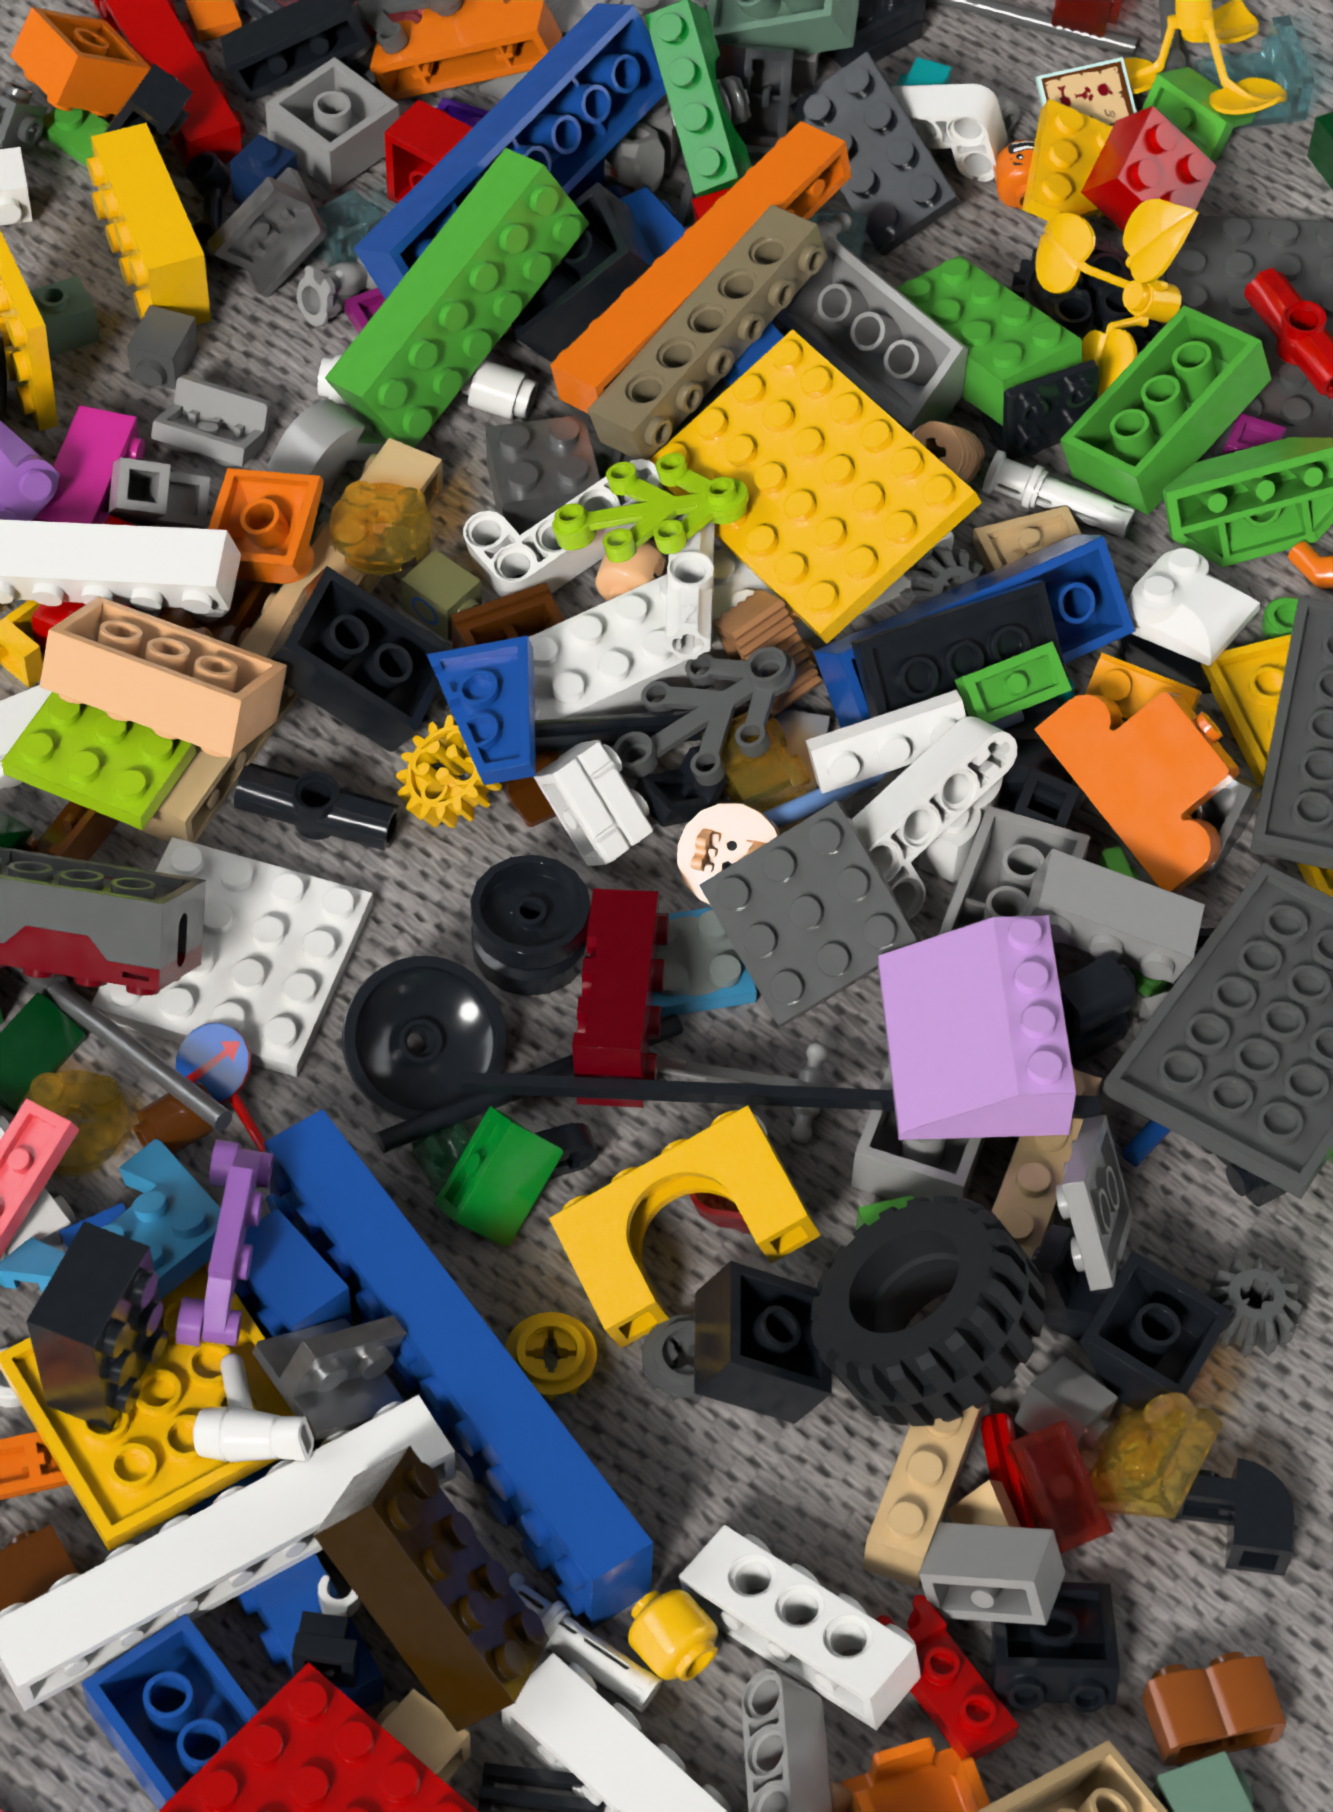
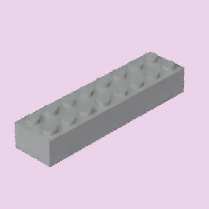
M987 805L938 935L992 917L1024 916L1034 874L1052 848L1086 860L1090 836ZM1053 943L1054 952L1058 943ZM890 1063L879 1090H893ZM871 1110L855 1151L851 1187L891 1200L913 1195L914 1199L919 1197L928 1198L931 1202L934 1200L935 1195L954 1196L959 1200L960 1198L966 1199L988 1137L899 1140L895 1111Z

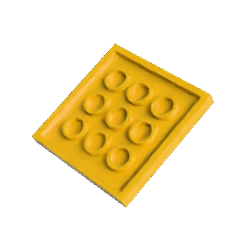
M210 1260L160 1301L163 1303L162 1317L164 1328L168 1331L167 1345L159 1361L156 1364L149 1363L140 1378L141 1390L136 1404L128 1414L121 1413L112 1431L47 1406L30 1337L0 1352V1369L108 1551L117 1548L279 1460L277 1458L225 1462L200 1457L197 1454L193 1442V1428L198 1413L202 1408L228 1406L220 1363L224 1356L235 1353L243 1359L253 1410L279 1416H295L252 1353L257 1342L265 1338L235 1291L232 1310L242 1311V1323L237 1346L203 1341L201 1347L176 1344V1328L182 1299L184 1296L205 1299Z

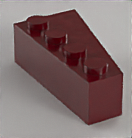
M593 888L586 945L587 956H590V958H584L582 996H579L577 1006L578 1027L577 1032H574L572 1043L575 1077L657 1079V1053H648L649 1040L660 1039L661 1006L653 1005L654 992H664L665 959H657L658 945L668 946L669 913H659V891ZM576 1098L578 1105L644 1108V1100Z

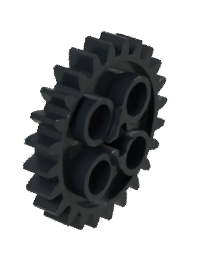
M1106 238L1101 246H1094L1092 253L1085 261L1095 268L1128 281L1134 280L1131 270L1125 265L1128 253L1124 246L1120 247L1117 251L1112 250L1111 239ZM1036 248L1033 250L1032 259H1022L1020 272L1014 273L1011 291L1072 332L1081 341L1092 330L1106 333V328L1110 322L1134 317L1123 304V288L1085 274L1080 271L1081 274L1077 283L1070 291L1055 294L1045 290L1037 279L1035 269ZM1092 310H1094L1093 322H1092V319H1091V317H1092ZM1149 319L1148 325L1145 328L1133 326L1121 330H1125L1132 335L1137 346V352L1140 353L1145 347V342L1151 341L1156 336L1157 329H1162L1163 323Z

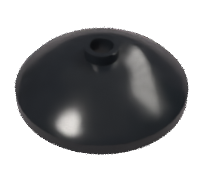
M413 956L394 961L380 968L357 989L344 1017L342 1050L353 1082L374 1106L393 1117L405 1121L473 1094L461 1093V1072L500 1074L505 1060L507 1045L506 1027L496 998L477 975L466 967L448 959L434 956ZM411 1033H416L423 1039L424 1046L420 1053H415L408 1047L407 1040Z

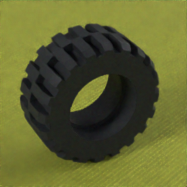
M935 1195L934 1200L931 1202L928 1198L919 1197L908 1200L907 1206L898 1209L892 1206L879 1213V1220L870 1226L864 1223L853 1232L855 1238L846 1247L841 1245L832 1256L833 1266L829 1271L823 1270L817 1284V1291L820 1293V1296L813 1297L811 1334L821 1359L870 1414L879 1416L885 1422L896 1425H907L909 1422L911 1426H933L935 1419L941 1418L944 1422H950L964 1417L963 1411L972 1406L976 1409L981 1408L992 1400L989 1396L1000 1386L1005 1389L1016 1378L1015 1369L1020 1363L1026 1364L1034 1351L1033 1337H1040L1044 1321V1314L1041 1311L1045 1310L1046 1299L1045 1288L1040 1283L1041 1275L1035 1264L992 1211H987L982 1204L970 1199L960 1198L959 1200L954 1196ZM950 1292L933 1313L919 1323L906 1328L912 1318L924 1306L937 1297Z

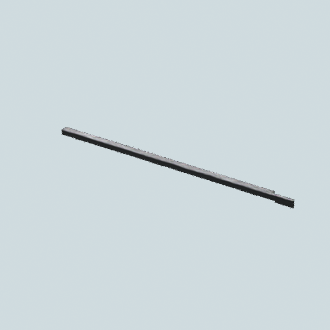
M461 1072L460 1080L461 1093L895 1111L893 1090ZM1076 1095L1072 1118L1084 1119L1100 1116L1099 1096Z

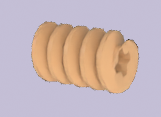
M928 421L911 433L914 438L967 485L975 479L985 458L983 444L975 434L965 428L936 421Z

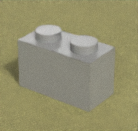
M941 1522L938 1524L919 1572L926 1600L930 1601L942 1618L1047 1625L1065 1575L1053 1529Z

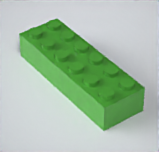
M505 148L324 379L360 418L372 426L371 431L386 440L391 438L416 448L585 231L589 222L544 164Z

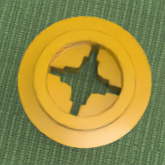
M544 1312L532 1315L520 1322L512 1330L505 1345V1349L541 1395H545L550 1401L557 1395L568 1392L575 1396L578 1388L586 1380L592 1379L597 1361L595 1339L582 1322L567 1314ZM549 1339L554 1340V1348H557V1355L567 1357L558 1359L557 1368H554L552 1373L548 1372V1368H545L544 1360L539 1359V1357L544 1356L545 1348H548Z

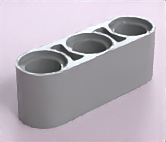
M771 1669L759 1671L747 1683L741 1703L749 1812H832L824 1707L821 1696L813 1689Z

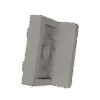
M184 374L176 381L174 404L153 420L151 439L167 443L171 449L178 452H196L211 457L216 463L223 466L243 467L266 445L271 403L266 399Z

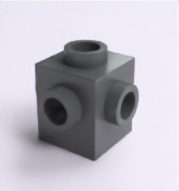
M6 82L5 87L0 88V149L21 147V150L32 151L35 142L42 134L43 119L48 107L32 100V91L11 82Z

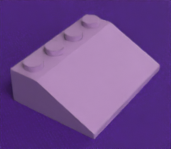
M1048 915L992 917L878 955L879 979L899 1140L1069 1135L1076 1089Z

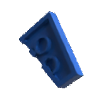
M528 635L426 654L483 784L488 785L536 776L534 654Z

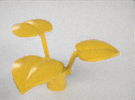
M1175 0V15L1167 16V30L1158 59L1152 63L1141 58H1123L1132 95L1151 89L1157 73L1162 72L1175 30L1178 28L1181 30L1184 40L1210 44L1219 79L1223 89L1212 92L1209 96L1210 104L1216 111L1230 115L1248 114L1287 101V92L1271 80L1251 77L1234 83L1227 75L1219 44L1237 43L1249 39L1259 32L1257 18L1247 10L1242 0H1231L1215 10L1212 8V0Z
M1149 199L1139 204L1131 214L1123 234V246L1130 255L1126 259L1125 265L1131 270L1132 277L1134 278L1133 281H1128L1105 272L1085 262L1094 249L1096 237L1090 223L1083 217L1072 213H1061L1053 216L1045 225L1044 234L1041 235L1038 243L1035 262L1037 279L1040 285L1051 293H1066L1075 286L1080 271L1085 274L1123 288V304L1134 315V317L1110 322L1106 328V333L1092 330L1082 340V361L1095 360L1099 367L1098 398L1137 357V346L1132 335L1121 329L1133 326L1145 328L1148 325L1149 319L1168 323L1180 310L1181 293L1175 285L1168 284L1166 281L1158 280V278L1168 269L1181 249L1199 214L1197 210L1161 199Z

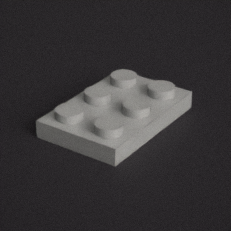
M1106 1115L1084 1118L1077 1140L1072 1141L1070 1161L1064 1164L1062 1184L1056 1187L1060 1214L1063 1219L1071 1218L1075 1237L1071 1239L1073 1262L1078 1272L1085 1271L1090 1291L1114 1286L1133 1221V1213Z

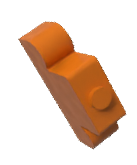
M462 0L461 7L449 16H440L438 13L426 8L423 9L421 21L417 24L411 20L398 21L397 23L401 25L408 36L407 45L397 53L386 54L379 42L376 41L370 70L385 95L395 101L530 71L562 39V31L545 0Z
M1169 692L1158 694L1125 723H1123L1122 713L1118 705L1110 698L1101 695H1077L1068 700L1034 729L1159 888L1177 894L1209 869L1219 858L1222 846L1221 837L1217 829L1208 821L1193 819L1192 814L1239 775V768L1217 741L1223 736L1217 725L1204 712L1196 715L1180 694Z

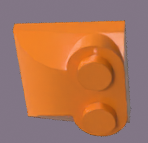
M227 468L208 529L227 530L241 553L237 580L290 584L301 580L309 573L315 558L314 551L309 543L324 483L321 476Z

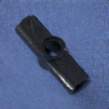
M249 763L248 766L244 765L238 777L234 794L235 808L293 824L296 830L308 839L321 840L334 836L383 851L386 847L389 848L392 843L400 816L399 805L341 789L338 786V782L332 776L323 772L306 773L299 777Z

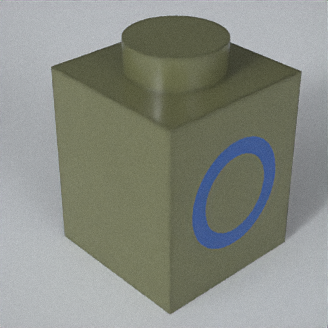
M436 549L401 579L403 611L447 641L452 639L451 615L482 604L481 580Z

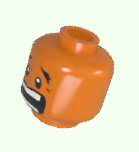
M1030 140L1014 141L1003 148L997 155L996 166L993 165L998 198L1006 206L1018 207L1022 210L1035 142Z

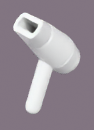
M235 1353L224 1356L221 1360L220 1368L228 1406L202 1408L198 1413L193 1428V1442L197 1454L200 1457L225 1462L277 1458L308 1461L312 1454L314 1437L305 1416H279L253 1410L243 1359Z

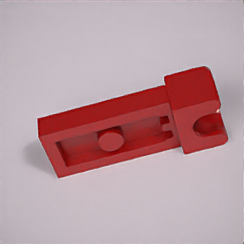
M916 1595L912 1601L913 1611L909 1615L907 1622L910 1630L904 1631L912 1638L916 1645L921 1678L912 1687L910 1692L960 1759L972 1757L975 1762L1016 1738L1019 1725L948 1632L945 1631L947 1624L930 1601H927L923 1595ZM880 1615L876 1618V1621L884 1626L888 1624L895 1625L886 1615Z

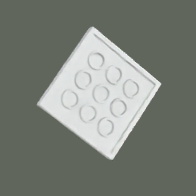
M172 837L155 872L206 880L201 965L182 976L179 981L172 982L155 995H134L128 993L124 985L108 983L105 986H100L92 1005L119 1026L180 1044L193 1030L205 1024L223 1023L237 1029L246 1039L251 1052V1064L298 1077L372 909L373 893Z

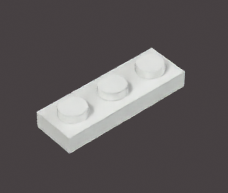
M954 690L805 740L816 782L821 793L824 794L912 764L956 722L966 717L963 700L958 691Z

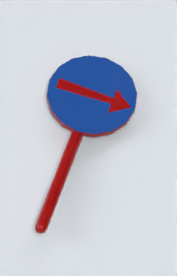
M209 1023L193 1030L180 1046L176 1056V1070L194 1084L197 1082L202 1083L213 1099L220 1104L229 1100L258 1151L265 1152L264 1142L266 1140L238 1094L244 1087L251 1071V1052L246 1039L237 1029L223 1023Z

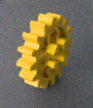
M448 715L443 728L431 722L428 724L429 735L425 739L418 735L412 738L417 748L413 753H402L401 758L408 763V767L396 773V778L404 784L397 793L407 803L405 808L418 819L424 820L434 828H437L441 821L449 828H455L458 816L460 815L469 822L473 821V808L479 804L488 809L491 805L486 797L489 790L498 791L502 788L500 783L483 784L454 716ZM440 762L445 767H441L437 771L432 766ZM466 772L471 777L463 781L458 776Z

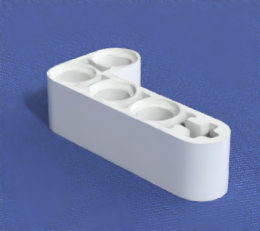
M980 84L891 86L929 149L951 148L957 169L965 178L973 179L974 176L978 177L977 181L988 182L994 178L993 165L996 166L997 155L1005 148L1007 143L1006 128L994 92Z
M644 459L629 461L634 464L640 479L664 490L655 464ZM604 477L565 505L576 503L591 512L640 502L627 495L613 494L607 478ZM481 511L472 515L467 520L463 528V536L476 570L500 597L544 582L547 583L550 594H552L604 557L605 549L602 540L608 532L619 528L630 530L637 523L599 529L593 542L579 550H554L560 547L552 529V522L556 511L521 535L499 513ZM489 542H495L491 545H485ZM525 574V575L522 576V577L512 579L513 577H515V576H517V575Z
M964 717L956 722L852 819L853 824L909 920L921 910L926 896L924 884L911 862L1002 778L1013 766L1017 757V744L1013 736L977 717Z

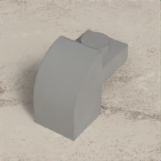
M331 399L323 400L308 407L289 425L281 437L267 467L273 472L321 476L324 480L321 494H331L348 460L367 461L373 453L378 454L385 443L370 432L372 426L367 421L356 415L349 414Z
M120 457L113 462L108 514L124 521L138 524L159 523L203 529L206 527L210 477L170 471L171 464Z

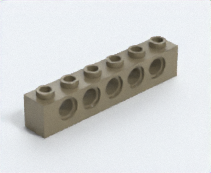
M772 204L587 409L601 443L634 459L649 460L659 448L668 442L671 434L684 419L698 408L707 393L721 378L729 373L732 365L746 349L760 338L763 330L782 309L790 304L793 296L807 280L820 270L823 262L828 257L816 223Z

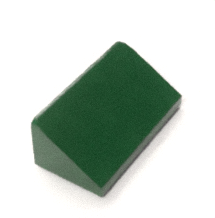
M39 992L30 999L0 1032V1106L14 1115L17 1114L26 1099L31 1100L86 1039V1034L54 1003Z

